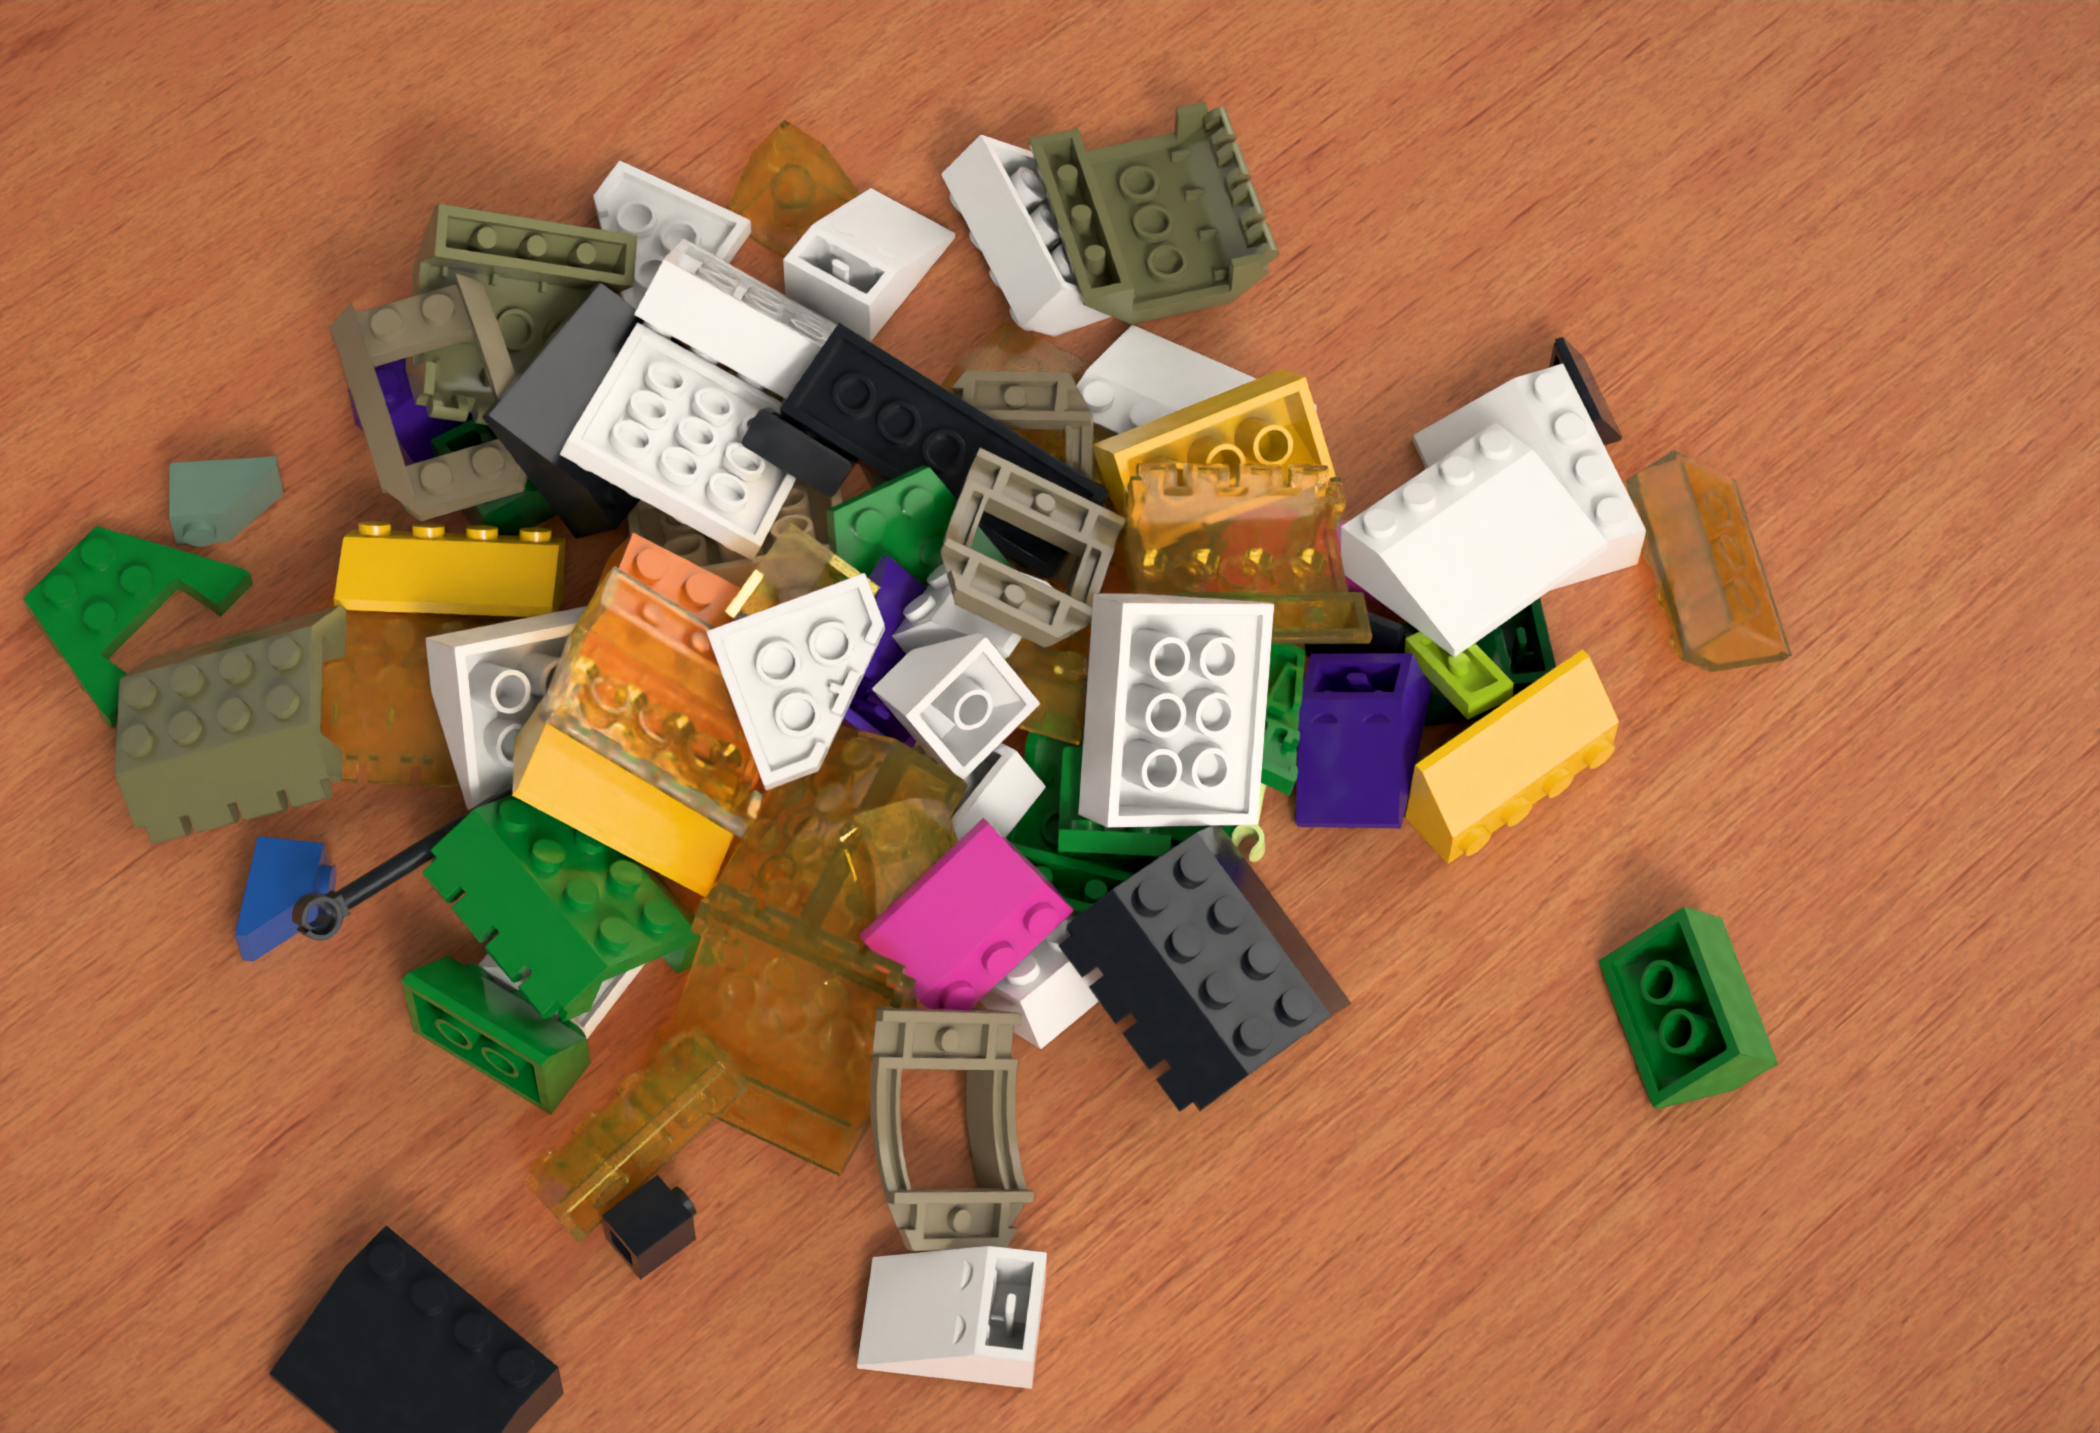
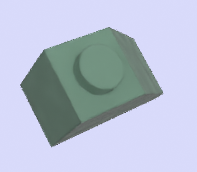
M277 456L170 463L169 519L176 544L204 547L218 542H231L283 495L284 485Z

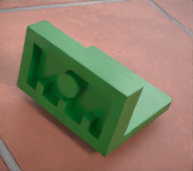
M1066 746L1063 748L1057 844L1058 855L1081 859L1154 862L1171 850L1170 826L1105 827L1078 815L1083 747Z

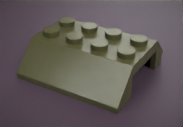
M1205 102L1177 107L1174 133L1089 151L1085 149L1079 128L1029 138V145L1084 306L1129 324H1137L1230 304L1270 273L1267 264L1279 255V251L1269 224L1262 222L1266 219L1254 184L1248 182L1251 179V175L1240 145L1234 142L1237 137L1225 108L1217 107L1208 112Z
M437 204L434 207L413 266L411 297L457 284L455 273L483 282L515 375L517 376L594 284L602 283L617 295L621 291L634 287L637 235ZM474 339L406 358L405 370L415 404L426 406L429 417L465 422L468 412H471L474 423L488 425L482 416L495 402Z
M342 605L152 656L120 678L115 776L135 828H146L152 844L189 836L191 834V824L195 833H200L238 823L240 818L239 810L245 821L285 811L288 808L286 793L293 808L331 798L332 788L330 782L342 781L343 751L320 732L322 663L345 657L347 610Z

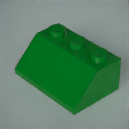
M1683 906L1598 960L1652 1107L1660 1109L1734 1091L1778 1065L1721 917Z
M446 956L408 972L401 981L413 1032L552 1115L591 1064L586 1035L576 1024L570 1020L563 1022L561 1018L557 1021L551 1017L543 1019L519 990H513L511 993L496 985L492 977L483 968L474 963L468 962L466 965H463L450 956Z

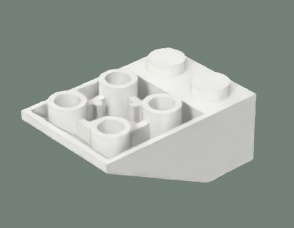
M870 188L812 224L783 259L785 295L836 324L841 323L871 342L955 239V233Z
M1071 914L979 1000L987 1009L1022 1013L1021 1025H1014L1013 1032L1039 1049L1046 1046L1099 1002L1088 987L1103 976L1100 969L1097 967L1091 973L1081 978L1058 946L1071 936L1066 929L1067 924L1076 918Z
M982 1246L873 1257L857 1369L1032 1389L1046 1282L1047 1253Z

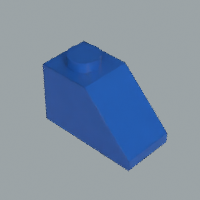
M257 837L235 932L243 960L255 961L298 933L296 929L299 926L292 922V911L299 898L307 893L317 892L325 895L331 890L335 891L336 866L329 865L324 843ZM317 905L312 906L309 910L307 923H311L316 919L318 915Z

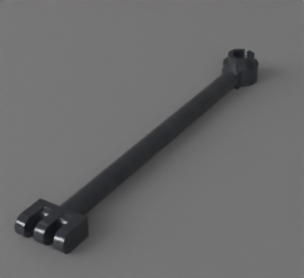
M640 737L642 740H644V741L650 743L651 745L654 744V743H652V742H650V741H648V740H646V739ZM513 783L338 891L331 890L325 895L317 892L307 893L299 898L292 911V922L299 926L296 930L302 935L318 941L328 940L333 937L340 929L343 918L351 914L350 909L433 859L434 854L430 850L474 809L512 795ZM317 905L318 915L316 919L311 923H307L309 910L312 906Z

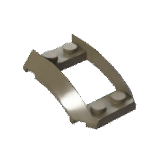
M455 273L457 283L455 285L355 313L351 302L329 326L367 440L382 493H389L401 502L404 510L419 521H425L523 492L528 480V476L499 439L408 466L404 464L374 367L474 339L495 401L516 377L483 282Z
M965 371L953 385L954 395L1009 429L1066 430L1065 464L1093 481V415L1070 372ZM1070 554L1050 584L1052 588L1064 593L1077 558L1076 555ZM1004 556V558L1009 562V564L1014 568V570L1041 579L1032 572L1017 564L1016 562L1012 561L1008 557Z
M979 448L952 512L940 551L955 605L1044 648L1067 638L1092 623L1093 594L1100 593L1106 571L1115 550L1114 545L1126 518ZM983 511L1077 556L1064 593L971 549Z
M881 1005L877 1008L870 1080L872 1134L886 1201L906 1249L930 1251L982 1246L1007 1248L1018 1228L1012 1227L1015 1219L1025 1203H1033L1034 1191L1027 1190L1019 1155L1016 1130L1018 1059L1011 1058L1014 1025H1021L1022 1013L973 1007L972 1010L890 1008ZM902 1069L966 1070L967 1128L972 1161L979 1188L911 1189L901 1135L900 1089Z

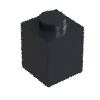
M658 1175L602 1215L606 1240L640 1280L696 1240L693 1216L697 1212L693 1203L681 1188L676 1186L670 1190Z

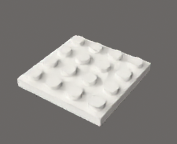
M638 322L560 453L561 456L576 463L582 469L600 476L625 490L631 496L647 502L674 517L680 523L696 529L721 543L727 549L735 551L752 561L762 546L797 479L742 445V439L759 410L770 407L780 413V408L783 405L782 402Z

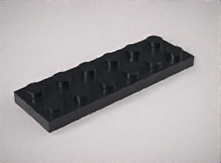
M838 323L780 408V413L783 417L885 481L892 480L922 465L932 469L956 500H958L979 448H982L1101 507L1109 497V491L841 323ZM983 511L978 526L1000 553L1051 584L1071 553Z

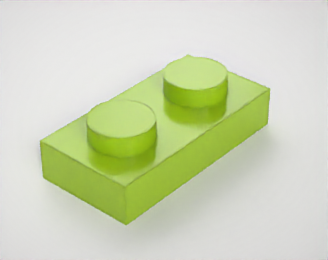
M1421 632L1405 638V653L1414 654L1424 675L1467 720L1513 697L1514 683L1475 643L1456 657H1453Z

